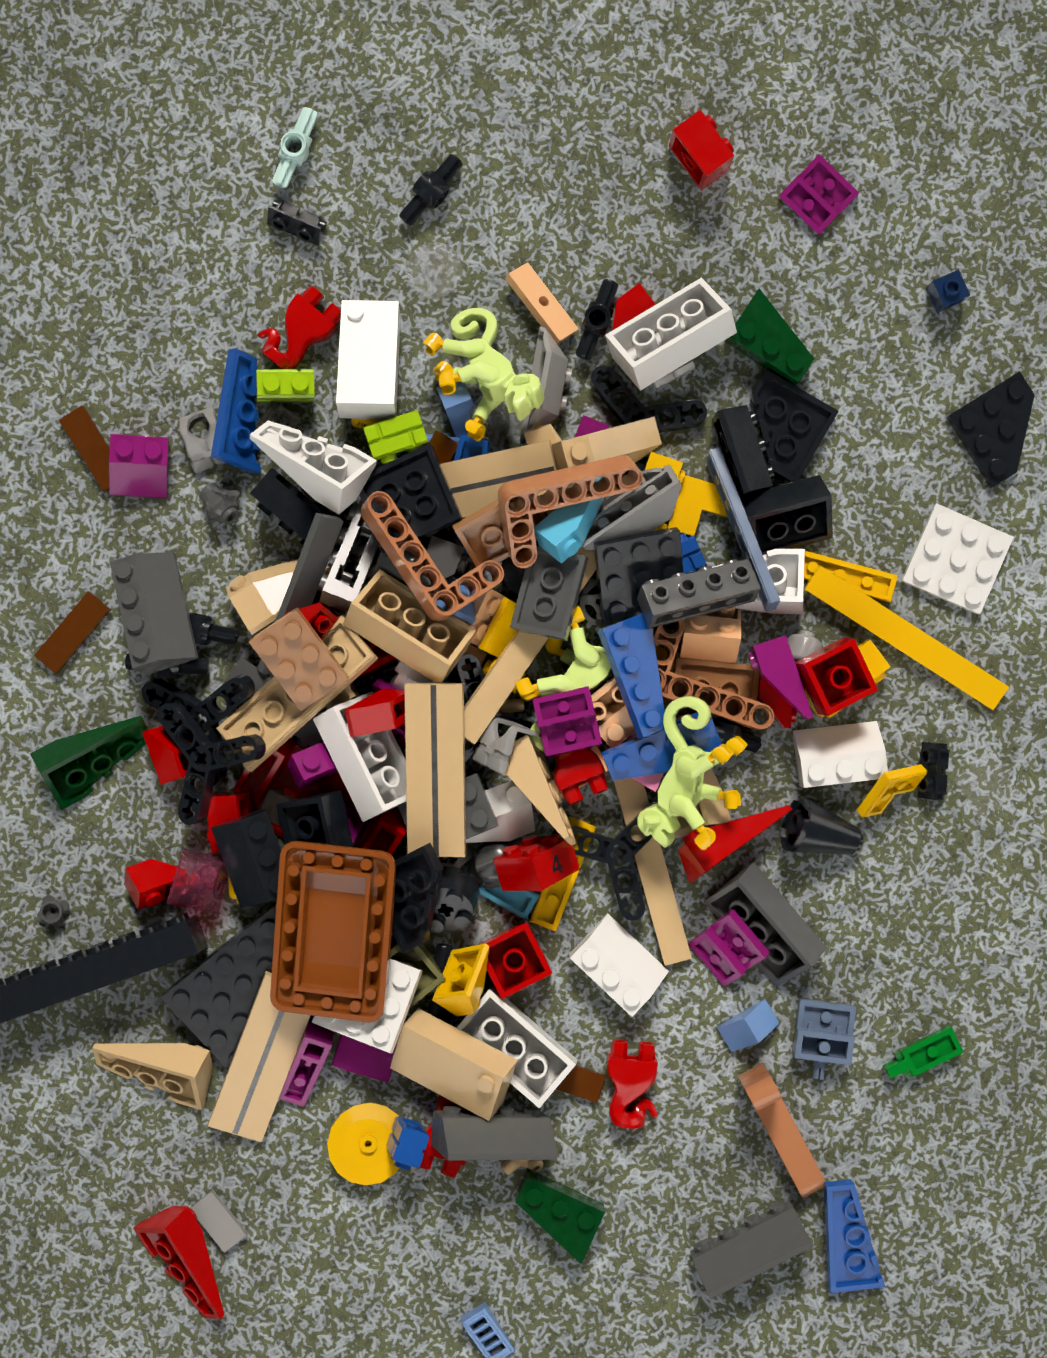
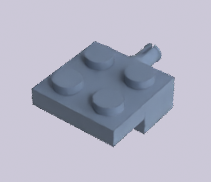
M799 998L792 1055L794 1058L814 1061L812 1078L824 1080L826 1063L851 1065L855 1040L853 1036L856 1015L855 1005Z

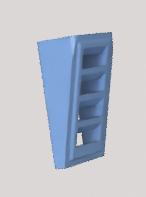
M483 1302L461 1317L462 1325L485 1358H504L515 1351L514 1346L486 1302ZM485 1318L486 1322L475 1328L474 1324ZM489 1326L493 1329L483 1336L479 1334ZM495 1335L498 1336V1339L489 1345L485 1344V1341ZM503 1343L505 1348L492 1355L490 1350Z

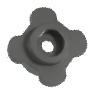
M52 895L45 896L42 899L43 905L37 914L38 920L53 923L55 927L62 926L65 922L63 918L65 912L70 907L69 903L66 900H56ZM52 908L56 910L54 914L51 912Z

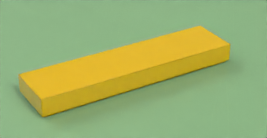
M805 551V581H809L818 566L821 565L872 599L891 603L898 575Z
M571 816L568 819L570 826L591 832L595 831L596 826ZM576 833V844L573 846L575 850H578V841L582 836L580 833ZM592 837L586 838L583 842L582 847L586 852ZM576 855L580 868L584 857ZM579 870L540 892L530 922L556 932Z

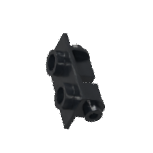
M282 199L280 201L274 200L272 206H268L267 224L273 226L276 230L285 231L297 236L304 242H311L319 246L320 233L324 232L327 226V222L323 220L322 216L305 210L300 218L297 216L300 208Z
M922 742L920 764L927 770V774L918 784V798L944 800V795H947L948 775L939 774V769H948L950 750L947 749L948 744Z

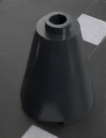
M798 796L799 801L793 800L790 807L792 810L785 815L782 823V828L787 829L786 837L781 836V845L784 850L801 853L852 855L862 847L863 835L860 828L806 797Z

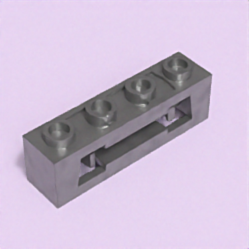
M361 499L358 505L353 503L347 518L351 520L349 528L343 526L338 538V543L342 545L339 552L333 550L327 565L331 567L329 575L323 574L317 589L322 592L319 602L346 613L353 600L361 592L379 547L378 540L361 515V507L363 505ZM359 524L363 526L360 535L368 537L369 540L353 578L355 584L352 588L350 584L353 574L345 572L344 568L357 540L360 529Z

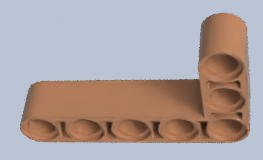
M620 455L504 483L498 490V501L505 548L513 563L519 568H528L537 559L532 514L633 491L643 481L641 470L629 456ZM630 470L627 475L622 476L626 471ZM602 477L601 480L595 482L597 478ZM575 483L571 488L566 489L570 484ZM546 490L544 494L538 495L541 491ZM518 497L517 500L510 502L512 498ZM522 522L518 527H514L517 523Z
M383 491L374 492L363 503L361 507L363 519L430 619L434 621L447 619L489 592L503 580L504 570L502 566L496 561L488 560L448 585L387 493ZM371 503H378L382 507L383 513L375 512L371 507ZM387 527L395 528L398 531L399 538L390 536ZM404 551L411 552L415 562L407 561L404 557ZM483 571L491 574L492 582L484 579ZM420 575L426 576L430 580V587H426L421 583ZM460 585L468 588L470 592L469 597L464 596L460 592ZM436 600H441L446 604V612L437 608Z
M683 620L675 621L676 631L674 634L666 633L663 625L654 627L655 647L663 646L668 653L666 660H657L663 699L672 702L680 698L672 692V686L677 681L685 686V693L682 697L693 696L699 698L702 691L709 692L712 696V702L709 705L712 716L755 730L768 728L773 723V710L764 703L670 672L684 630ZM729 700L736 701L739 707L737 714L734 716L726 711V704ZM756 709L762 710L765 714V720L761 725H758L753 720V713Z
M761 1063L738 1075L802 1198L824 1188V1182L826 1181L764 1064Z

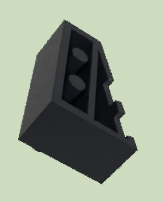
M271 468L250 492L259 501L257 505L259 509L269 517L272 513L281 520L278 525L290 535L295 531L303 538L299 542L303 546L315 514L327 515L274 468Z

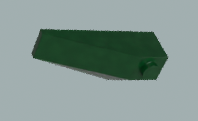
M138 716L55 740L30 753L57 804L63 810L86 798L94 791L91 787L102 776L107 779L113 774L111 770L113 766L120 760L130 759L146 744L142 732L149 729L142 716Z

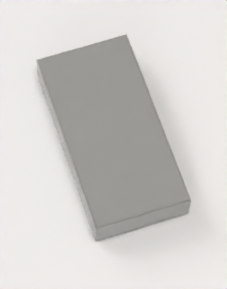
M213 1189L190 1207L195 1212L197 1220L224 1253L248 1233Z

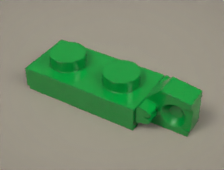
M948 1025L899 1049V1051L894 1053L896 1059L884 1064L883 1067L887 1076L891 1079L902 1073L905 1078L911 1075L915 1077L962 1054L964 1051L952 1026Z

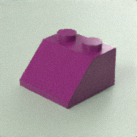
M110 434V495L167 499L169 438Z

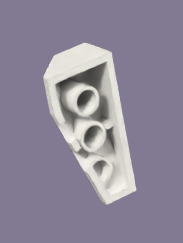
M271 421L265 422L250 434V439L312 498L337 514L343 512L356 501L377 460L355 447L344 444L343 448L328 444V439L319 436L315 440L302 436L300 430Z
M773 549L767 551V554H764L763 557L780 597L777 608L766 612L758 594L755 602L735 606L736 609L772 614H803L805 549Z
M512 780L485 790L499 826L466 839V843L511 841L535 831L532 803Z

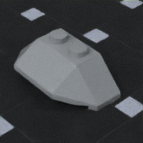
M541 326L539 327L531 374L536 375L540 379L545 398L540 408L532 409L529 416L523 420L520 435L521 442H526L523 432L553 424L558 420L559 412L565 413L567 396H562L564 385L570 386L572 369L567 368L568 359L548 330Z
M667 465L663 468L641 471L643 481L637 489L604 497L583 544L584 549L594 550V542L652 532L671 519L682 487L673 468Z

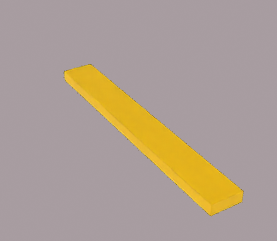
M821 565L818 566L804 587L806 591L992 710L995 709L1009 689V686Z

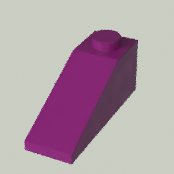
M786 635L751 646V653H748V658L752 669H757L758 673L803 719L813 718Z
M324 742L292 754L287 763L299 790L339 773Z
M313 1016L309 1018L279 1096L281 1100L303 1107L332 1047L334 1031L312 1023Z

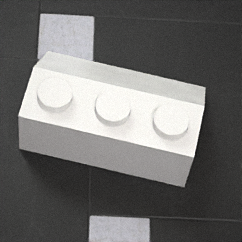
M877 721L793 730L800 787L807 788L877 780L884 772H888L886 750Z
M608 913L569 953L570 959L632 1017L650 999L669 972L666 967Z

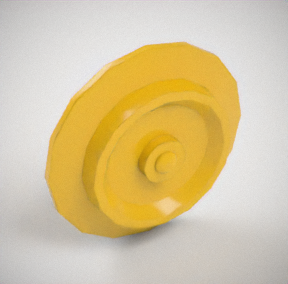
M371 1102L354 1105L341 1113L331 1126L327 1141L329 1160L337 1173L349 1182L361 1185L382 1183L396 1174L399 1167L395 1166V1161L390 1158L391 1154L386 1144L390 1133H393L392 1126L395 1117H399V1115L387 1106Z

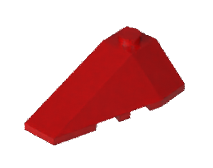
M790 805L708 827L715 832L716 839L706 850L699 848L694 841L699 834L696 829L682 839L685 844L678 849L689 882L692 883L731 853L736 852L752 838H755L792 810Z
M171 1206L138 1223L133 1229L146 1250L153 1258L158 1254L168 1265L164 1271L170 1278L173 1276L177 1281L185 1285L182 1289L183 1293L203 1317L222 1319L225 1314L203 1231L197 1222L195 1212L188 1206Z

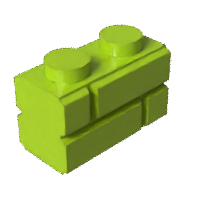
M297 369L256 370L257 403L314 402V369H301V372H298Z
M418 410L364 427L373 459L377 460L376 463L381 462L382 465L397 459L399 455L410 453L429 443Z

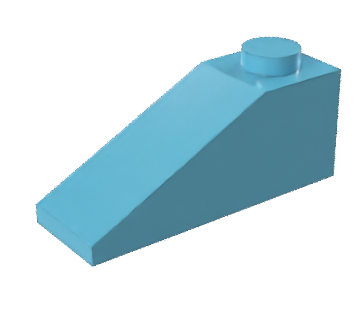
M597 478L595 482H598L601 478ZM604 498L555 509L534 527L539 546L561 564L567 558L575 555L579 548L583 546Z

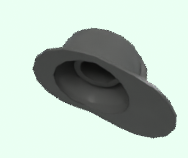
M519 837L511 841L489 842L473 852L474 855L469 860L468 869L469 874L475 878L480 887L493 889L501 886L493 858L503 854L502 850L506 847L522 844L523 838Z

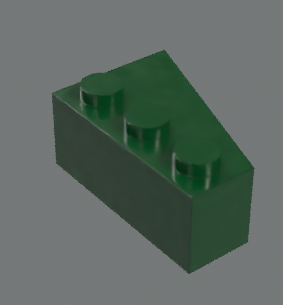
M760 288L735 323L737 333L724 341L765 369L795 386L814 360V357Z
M528 1168L516 1192L515 1203L582 1264L605 1214L604 1203L537 1172L534 1173Z

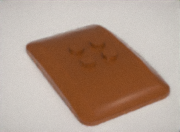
M291 841L281 849L270 990L271 1003L277 1010L368 1023L379 1020L383 1015L389 972L396 863L393 856L388 852L302 841Z

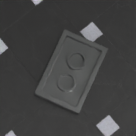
M536 546L537 559L532 566L525 568L510 628L516 631L567 641L588 557L575 554L561 564L543 548Z
M478 773L466 777V839L498 827L499 823ZM406 802L399 805L398 808L407 828Z

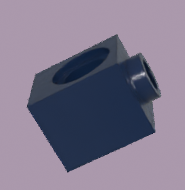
M959 269L932 281L926 287L937 313L962 303L970 296Z

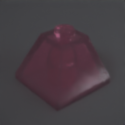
M183 849L167 904L218 913L228 883V873L222 856Z

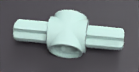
M304 107L295 128L289 129L281 139V149L278 154L281 160L272 179V182L280 188L288 187L296 166L301 167L302 163L309 156V147L312 142L309 136L318 117V113L311 108ZM293 143L302 144V148L296 153H291L288 149Z

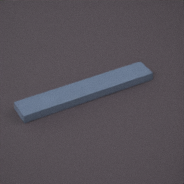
M720 447L710 449L706 460L707 466L745 560L749 559L761 587L759 597L766 612L775 610L780 602V597Z

